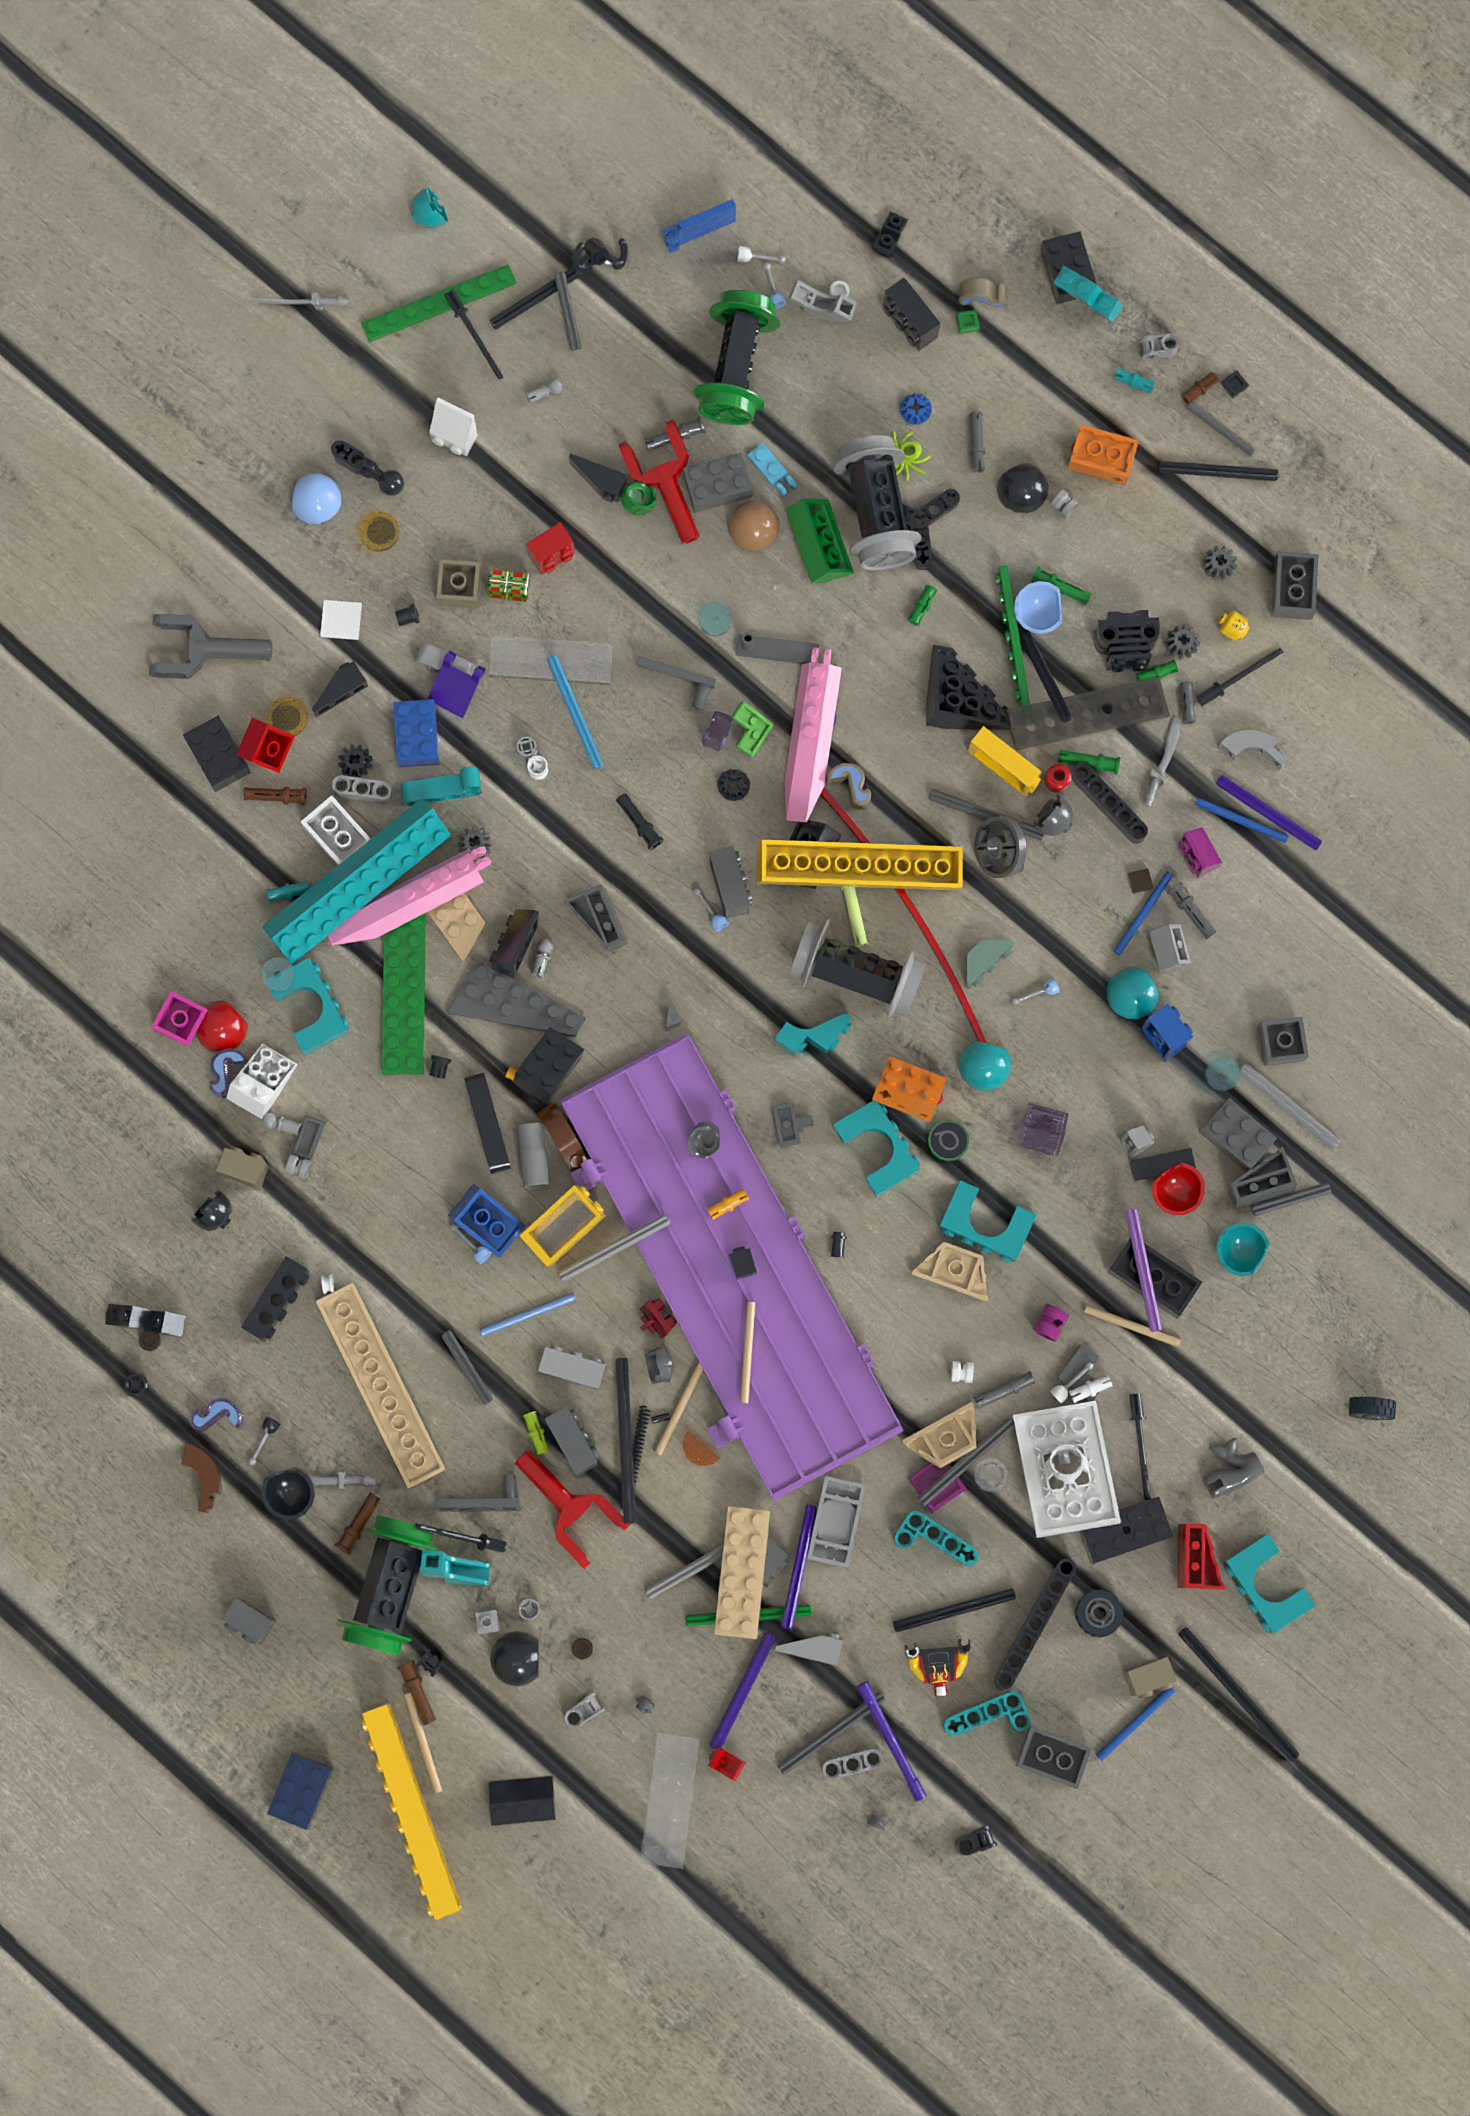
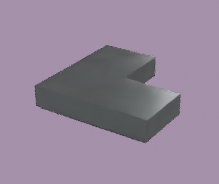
M1082 1344L1057 1379L1066 1385L1085 1368L1087 1362H1091L1094 1365L1099 1356ZM1087 1371L1069 1388L1073 1390L1085 1385L1086 1381L1090 1380L1092 1382L1095 1379L1088 1375ZM1090 1395L1084 1399H1086L1088 1402H1091L1096 1398V1396L1091 1397Z

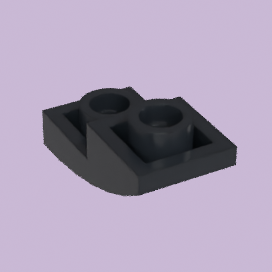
M890 211L872 250L891 257L908 219Z

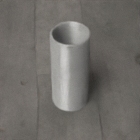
M526 1123L517 1127L524 1188H541L550 1185L543 1123Z

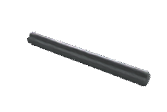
M932 789L929 794V800L982 820L1006 816ZM1021 821V829L1024 835L1037 840L1043 839V833L1038 831L1033 825Z
M1011 1419L1004 1421L981 1441L976 1449L965 1455L918 1496V1502L922 1506L927 1505L1015 1428L1014 1422Z
M880 1692L875 1694L880 1706L885 1702V1698ZM865 1703L861 1704L779 1764L778 1768L781 1773L785 1775L869 1714L868 1706Z

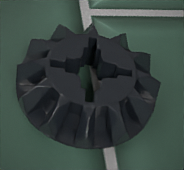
M729 769L723 772L718 779V791L727 800H741L749 792L750 780L746 773L739 769ZM729 779L732 781L739 780L737 784L739 790L735 787L729 789Z

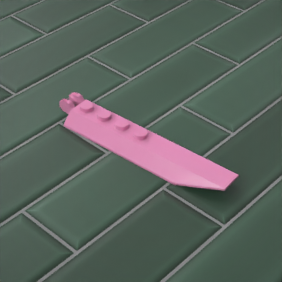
M815 647L812 651L811 663L802 664L784 781L787 821L807 823L825 785L842 670L840 667L830 665L831 649H825L824 664L818 663L819 648Z
M479 847L472 850L471 853L468 848L376 896L328 935L331 945L376 939L484 883L479 871L488 867L492 862L489 857L479 859L476 863L474 860L485 855L487 852L486 848Z

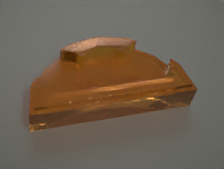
M687 1432L684 1437L683 1449L685 1456L690 1462L697 1466H709L720 1459Z

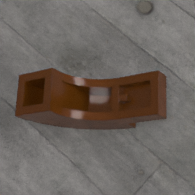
M556 1103L537 1112L570 1172L572 1173L581 1168V1164L588 1159Z
M185 1444L181 1465L192 1467L200 1475L202 1491L198 1511L209 1513V1509H213L215 1497L212 1494H221L222 1491L219 1469L213 1459L203 1450Z

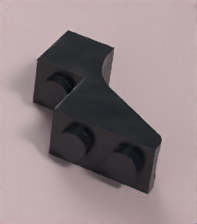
M109 1304L106 1311L105 1325L182 1337L186 1316L166 1311H153L131 1305Z

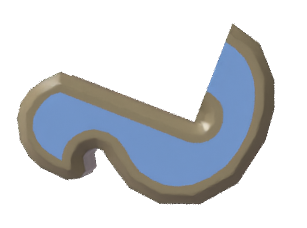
M973 277L959 284V303L963 306L971 303L973 300L994 307H1003L1007 304L1008 287L1004 283L993 284L987 278Z
M842 763L833 767L828 773L827 784L847 780L853 807L865 809L870 803L871 792L869 788L866 790L862 789L865 782L862 769L853 763Z

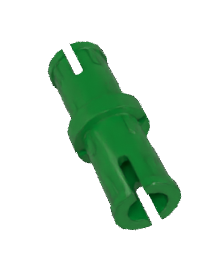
M926 585L920 598L915 601V607L908 618L911 624L919 626L926 611H929L930 603L937 593V589L933 586Z
M1175 660L1161 665L1155 664L1148 670L1136 673V678L1140 686L1150 681L1162 680V677L1178 672V666Z

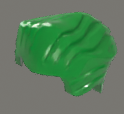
M641 482L628 485L621 494L623 507L630 514L636 516L649 513L658 501L656 500L654 487H648Z

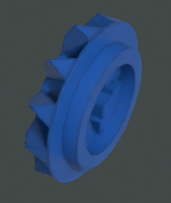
M913 393L907 395L901 401L900 413L906 422L917 425L929 419L932 406L930 400L923 394ZM915 402L918 407H921L917 415L914 409H911Z

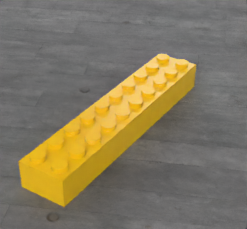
M761 840L757 842L756 884L958 890L962 888L963 847Z
M386 1704L362 1713L364 1717L361 1719L364 1731H369L371 1739H368L372 1752L376 1751L378 1757L375 1760L379 1772L383 1771L385 1780H382L386 1793L390 1792L392 1800L389 1801L393 1813L397 1812L400 1821H397L398 1829L401 1834L404 1833L407 1841L404 1842L408 1855L412 1854L414 1862L411 1865L414 1874H419L421 1883H419L422 1896L426 1895L429 1902L426 1904L430 1917L434 1916V1919L437 1920L458 1912L462 1909L391 1705Z

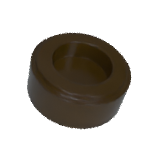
M144 1331L139 1337V1344L146 1351H155L161 1344V1338L158 1333Z
M579 1638L572 1645V1653L578 1659H587L593 1653V1645L588 1639Z

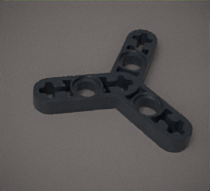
M954 489L944 491L918 510L902 503L903 510L906 513L907 528L910 531L919 533L926 539L924 545L915 546V551L917 550L913 562L919 570L928 569L932 563L929 526L955 509L959 504L960 495ZM947 496H954V503L952 501L945 504L946 509H944L943 503L947 501ZM931 506H938L940 513L932 515L929 512V508ZM923 512H925L927 517L922 520V525L918 523L915 525V518L918 520L923 518ZM923 550L924 558L928 559L926 560L925 564H922L921 561H918L921 556L920 551Z

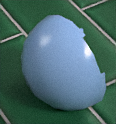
M310 473L297 481L293 493L292 509L301 521L308 524H320L330 520L338 513L342 494L338 485L330 477L320 473Z
M1038 581L1028 584L1020 591L1015 600L1014 611L1017 620L1023 628L1032 633L1044 634L1053 631L1061 625L1060 589L1049 582Z

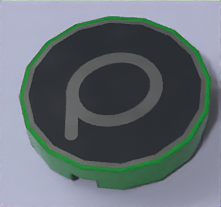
M952 1120L937 1123L931 1129L928 1137V1147L931 1153L942 1161L950 1162L961 1158L969 1146V1134L965 1127L959 1122Z

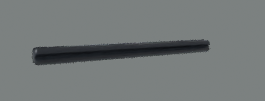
M627 1358L616 1359L623 1523L631 1525L635 1524L636 1516L629 1367Z
M1187 1627L1183 1628L1178 1633L1180 1638L1290 1761L1296 1760L1299 1757L1298 1751Z

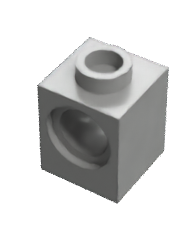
M497 1610L475 1613L477 1633L479 1635L500 1632Z

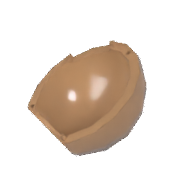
M748 501L739 505L732 513L728 524L729 533L734 543L740 548L749 551H759L771 546L778 538L780 531L777 514L768 506L756 501Z

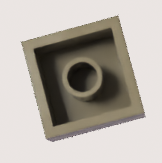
M440 559L436 594L437 604L442 606L478 608L481 581L480 562Z
M231 1146V1149L224 1148L216 1172L223 1178L261 1190L269 1166L262 1156L254 1153L248 1156L242 1149Z
M1162 1657L1123 1672L1131 1695L1138 1696L1139 1699L1153 1695L1152 1690L1158 1689V1691L1170 1689L1173 1687L1172 1683L1177 1682L1168 1657Z

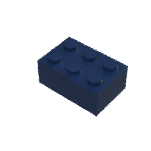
M291 1753L267 1814L308 1830L334 1768L297 1753Z

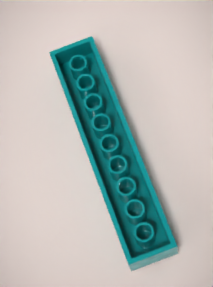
M421 798L262 926V929L282 955L293 964L449 838L451 834L433 808Z

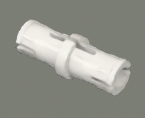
M1108 1374L1092 1382L1090 1380L1086 1381L1085 1385L1069 1390L1070 1396L1079 1393V1395L1071 1398L1072 1401L1076 1403L1090 1395L1091 1397L1096 1396L1097 1392L1113 1387L1111 1381L1102 1384L1110 1380Z

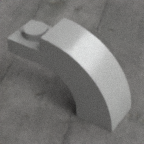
M799 280L794 283L788 300L803 307L802 311L832 322L851 321L858 305L856 301L843 294L828 295L813 289Z
M1243 730L1235 732L1221 741L1218 746L1232 761L1242 753L1255 752L1265 757L1279 771L1288 761L1282 750L1274 748L1278 740L1262 731Z

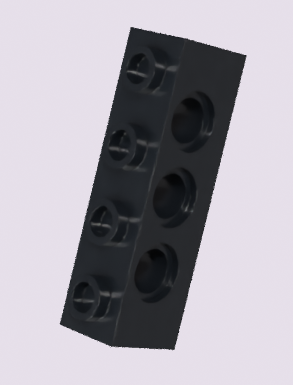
M286 1256L241 1328L263 1342L267 1339L270 1340L276 1332L274 1327L277 1322H282L285 1318L287 1306L289 1303L293 1304L297 1299L299 1287L301 1285L304 1286L309 1280L310 1276L308 1273L310 1271ZM292 1277L294 1284L289 1288L284 1287V1280ZM281 1295L283 1298L282 1303L277 1306L273 1305V1297ZM264 1313H270V1322L262 1323L261 1316Z

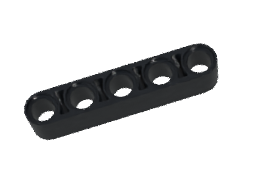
M1086 763L1077 764L1071 775L1074 784L1130 842L1134 844L1142 843L1148 834L1146 824ZM1084 771L1087 777L1080 778L1076 772ZM1097 785L1101 791L1095 793L1091 790L1090 786ZM1112 800L1115 806L1107 807L1104 801ZM1125 814L1129 821L1122 822L1119 819V815ZM1140 829L1143 835L1137 837L1133 834V830Z
M484 1072L464 1078L490 1173L495 1174L511 1169Z

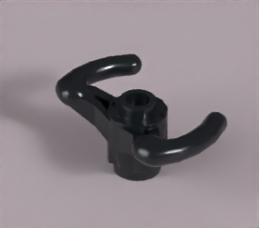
M598 238L588 239L585 245L584 243H579L572 257L574 272L582 274L590 266L609 264L616 270L622 269L628 258V246L625 239L621 238L618 241L621 248L619 259L609 253ZM585 250L586 254L580 261L581 253Z

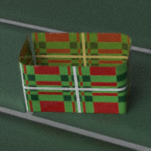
M490 569L486 590L487 596L496 599L527 602L529 597V574Z

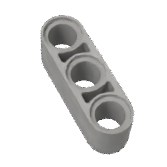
M423 643L414 662L438 674L443 659L448 652ZM456 656L452 666L470 675L473 674L476 668L473 663Z
M343 775L335 777L332 781L335 795L340 798L386 804L392 798L391 788L384 781ZM340 783L347 784V788L343 791L338 790L337 786ZM360 786L368 788L365 793L361 794L357 792V789ZM380 789L388 790L385 796H378L377 792Z
M868 1749L834 1758L822 1765V1773L827 1779L832 1780L876 1769L882 1764L883 1756L878 1750ZM874 1752L878 1755L879 1760L877 1764L870 1765L867 1762V1756ZM855 1758L857 1760L858 1767L855 1770H849L846 1767L848 1759ZM830 1763L837 1766V1773L833 1776L827 1775L825 1771L826 1766Z

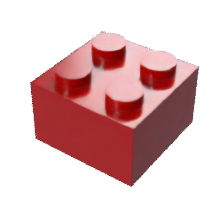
M561 522L526 543L528 556L540 575L551 573L558 564L569 562L573 555H575L574 542Z
M252 717L236 755L280 773L295 735Z

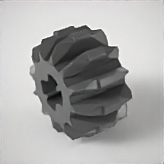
M1216 545L1213 551L1209 549L1206 553L1207 556L1203 557V562H1205L1203 569L1208 570L1207 576L1214 574V580H1217L1218 576L1225 580L1226 575L1232 576V570H1235L1237 567L1234 563L1237 557L1231 556L1232 550L1226 552L1225 546L1219 550ZM1218 560L1222 561V566L1218 565Z
M1184 624L1181 629L1175 626L1174 631L1168 632L1169 638H1166L1165 643L1169 644L1167 651L1173 650L1172 657L1179 654V659L1182 660L1184 654L1187 658H1191L1192 653H1197V646L1200 645V641L1196 639L1199 637V634H1192L1193 627L1188 631ZM1180 639H1183L1186 644L1182 645Z
M473 826V832L466 828V835H459V838L462 840L457 842L458 847H462L460 853L468 848L471 853L474 849L485 847L486 853L490 854L491 850L488 847L492 846L493 843L488 840L491 837L490 834H484V828L477 832L476 826ZM477 840L479 846L475 845L474 847H472L471 842L475 843Z

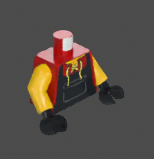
M959 1639L958 1647L919 1650L917 1644L914 1643V1649L908 1650L907 1645H905L904 1648L908 1656L910 1669L918 1680L924 1681V1684L934 1683L935 1696L947 1695L946 1682H955L956 1678L961 1676L967 1665L968 1652L971 1649L969 1639L968 1644L964 1646L961 1645V1639Z

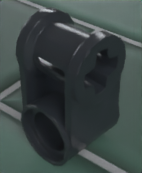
M991 1825L983 1826L958 1837L955 1841V1850L961 1855L968 1856L997 1846L998 1844L994 1842L990 1831ZM965 1839L971 1845L967 1852H963L960 1848L961 1841Z

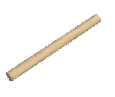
M747 1302L740 1393V1403L748 1404L755 1316L754 1302Z
M1086 1304L1084 1312L1170 1345L1179 1347L1181 1339L1159 1331L1151 1332L1149 1327Z
M700 1362L697 1363L654 1450V1453L659 1456L662 1455L704 1370Z
M411 1693L405 1694L404 1698L435 1794L442 1791L414 1699Z

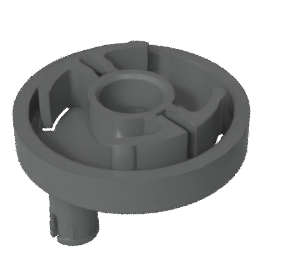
M1006 816L986 819L978 828L974 843L976 859L981 869L993 878L1011 877L1017 872H1022L1026 857V840L1021 829V821L1017 818L1011 819ZM998 842L1000 843V847H1001L1000 853L998 852V849H997V843H998Z

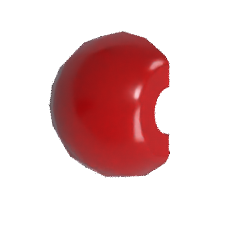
M224 1000L214 1001L204 1006L208 1011L196 1032V1037L200 1044L209 1051L218 1053L231 1051L238 1047L246 1037L247 1022Z
M1177 1163L1165 1169L1152 1183V1196L1156 1205L1162 1211L1173 1216L1186 1215L1195 1211L1201 1205L1205 1195V1181L1202 1174L1195 1167L1185 1163Z

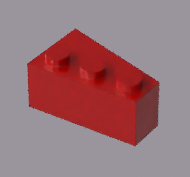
M1178 1524L1177 1588L1226 1589L1221 1580L1220 1568L1215 1560L1214 1549L1206 1524Z

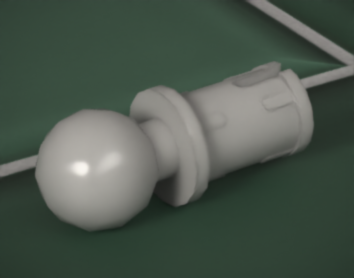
M555 378L550 380L547 386L541 383L542 386L525 393L531 404L542 398H549V393L559 394L563 390V383Z
M543 939L538 943L537 948L540 953L534 955L536 959L531 975L534 977L537 975L538 978H543L547 962L550 961L547 955L552 953L554 946L548 939Z
M267 1113L262 1118V1124L265 1128L273 1129L277 1127V1132L284 1131L298 1136L302 1127V1123L287 1120L284 1116H281L279 1120L273 1113Z

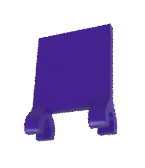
M450 650L443 659L442 666L427 700L434 699L437 706L464 718L486 668L478 665L473 674L470 675L452 666L457 654Z

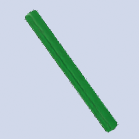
M797 1605L795 1617L810 1616L812 1614L811 1605ZM785 1606L761 1608L759 1620L783 1618ZM717 1612L686 1615V1625L689 1627L715 1624Z

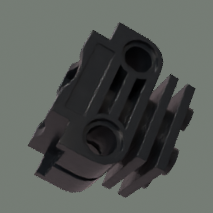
M1138 610L1133 613L1114 611L1107 612L1106 620H1098L1097 629L1094 631V642L1096 650L1100 654L1107 655L1106 662L1108 663L1106 669L1119 673L1123 672L1124 669H1132L1134 672H1139L1147 668L1152 658L1150 651L1153 650L1160 635L1159 617L1149 618L1148 610Z

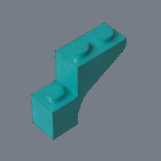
M1063 266L1053 283L1087 305L1096 314L1112 323L1123 307V304L1118 299L1102 291L1097 284Z
M842 1014L811 1029H800L786 1022L775 1037V1043L795 1056L797 1052H803L808 1044L805 1041L808 1040L827 1054L829 1050H835L840 1042L837 1040L842 1033L845 1035L852 1026L850 1024L851 1017L847 1014Z
M422 1550L420 1571L423 1577L444 1578L446 1584L489 1586L491 1565L446 1555L444 1551Z

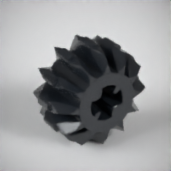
M353 744L350 745V751L344 748L343 752L345 755H339L341 762L338 763L339 768H343L342 774L349 773L348 776L354 777V774H356L357 778H361L360 773L368 775L366 769H372L373 767L369 763L373 760L372 756L368 755L369 750L364 749L362 751V745H358L357 749H355ZM352 760H359V764L352 763Z

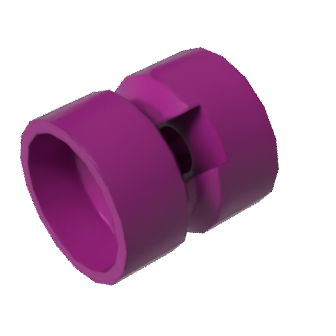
M1046 1303L1040 1313L1042 1318L1037 1319L1032 1330L1040 1336L1056 1342L1061 1333L1060 1327L1065 1326L1069 1315L1063 1310Z

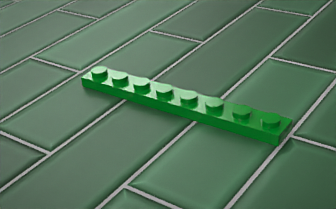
M509 264L363 321L361 325L370 343L451 311L452 308L444 294L452 289L461 303L466 305L516 285V280Z
M1004 565L999 566L998 573H995L996 585H1000L1001 590L998 593L999 604H1003L1004 608L1001 616L1003 624L1007 626L1005 641L1010 644L1008 659L1009 663L1013 662L1014 670H1011V677L1017 686V689H1014L1015 700L1019 701L1020 709L1017 710L1018 719L1023 722V727L1032 725L1033 716L1008 567Z

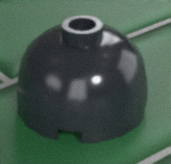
M220 1190L214 1193L216 1197L213 1200L209 1197L194 1214L196 1217L191 1218V1221L203 1230L214 1231L219 1227L224 1229L231 1221L229 1216L232 1212V1205L230 1200Z

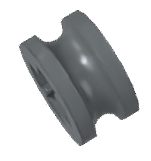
M871 1813L870 1816L872 1818L867 1823L885 1831L884 1825L888 1824L889 1821Z

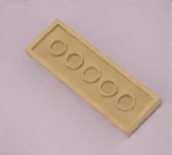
M728 1506L714 1635L757 1639L770 1511Z

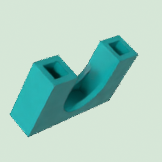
M310 958L265 980L276 1002L304 990L314 992L322 999L323 1011L320 1018L314 1024L293 1034L304 1056L348 1034L349 1032L346 1028L350 1026L344 1015L340 1017L337 1011L340 1008L335 997L330 998L328 991L331 989L325 979L321 981L318 975L321 973L317 962L312 963Z
M872 1101L833 1124V1129L843 1145L866 1132H878L890 1141L893 1150L890 1162L865 1179L875 1197H878L918 1173L920 1163L915 1155L911 1156L908 1152L909 1145L905 1138L902 1137L900 1139L896 1132L899 1129L893 1120L889 1121L886 1116L888 1111L884 1104Z
M960 1180L939 1229H942V1233L946 1236L953 1238L955 1235L962 1238L961 1242L964 1244L980 1246V1250L984 1253L991 1255L993 1252L1000 1255L999 1259L1004 1262H1015L1037 1214L1017 1206L1007 1229L1002 1234L995 1237L980 1235L973 1229L969 1219V1212L979 1188Z
M1266 1534L1224 1561L1226 1565L1224 1570L1230 1578L1234 1577L1236 1580V1588L1242 1596L1245 1595L1249 1600L1247 1605L1252 1613H1257L1261 1618L1259 1623L1264 1631L1274 1634L1316 1605L1305 1588H1300L1277 1603L1266 1601L1258 1595L1254 1587V1574L1257 1568L1280 1552L1270 1535Z

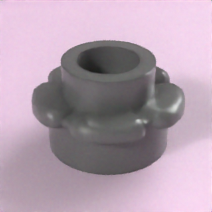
M644 1695L639 1699L636 1698V1702H638L636 1705L637 1709L643 1714L647 1712L651 1714L655 1705Z

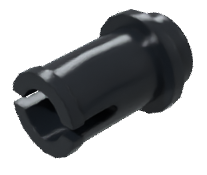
M833 1232V1236H831L833 1238L831 1257L844 1258L845 1239H847L845 1232Z

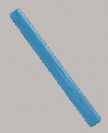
M556 655L547 658V662L594 769L603 766V762Z

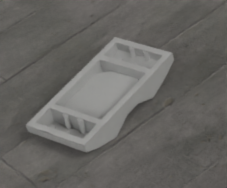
M825 1476L807 1559L849 1568L866 1485Z

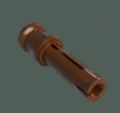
M244 787L243 797L244 800L279 801L285 805L299 803L305 806L307 789L306 787L302 789H290L289 787H283V789ZM256 794H272V796L256 795Z
M371 1492L369 1493L349 1526L344 1528V1534L334 1546L349 1555L352 1553L353 1545L357 1539L360 1540V1533L381 1501V1498Z
M415 1660L398 1666L397 1670H400L405 1681L404 1687L406 1689L409 1688L423 1725H427L429 1721L426 1715H428L430 1722L436 1721V1718L421 1686L422 1677L418 1675L415 1669Z

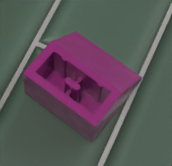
M1203 827L1187 831L1182 835L1178 849L1183 857L1186 856L1188 859V867L1192 874H1196L1197 878L1220 867L1222 861Z

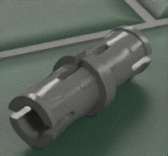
M1189 681L1180 683L1181 700L1179 705L1182 707V723L1184 724L1196 722L1194 714L1196 700L1193 699V682Z

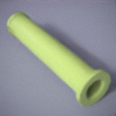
M841 887V890L844 892L855 947L867 945L868 942L855 887Z

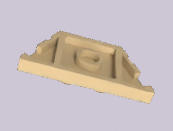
M463 893L427 913L461 961L465 962L486 923L466 894Z
M943 1242L912 1271L911 1275L984 1302L988 1301L983 1256Z
M973 1402L902 1440L903 1445L939 1468L976 1449Z

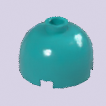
M430 187L422 189L413 198V212L411 216L417 224L420 222L424 227L437 228L445 224L449 219L444 206H440L438 196Z

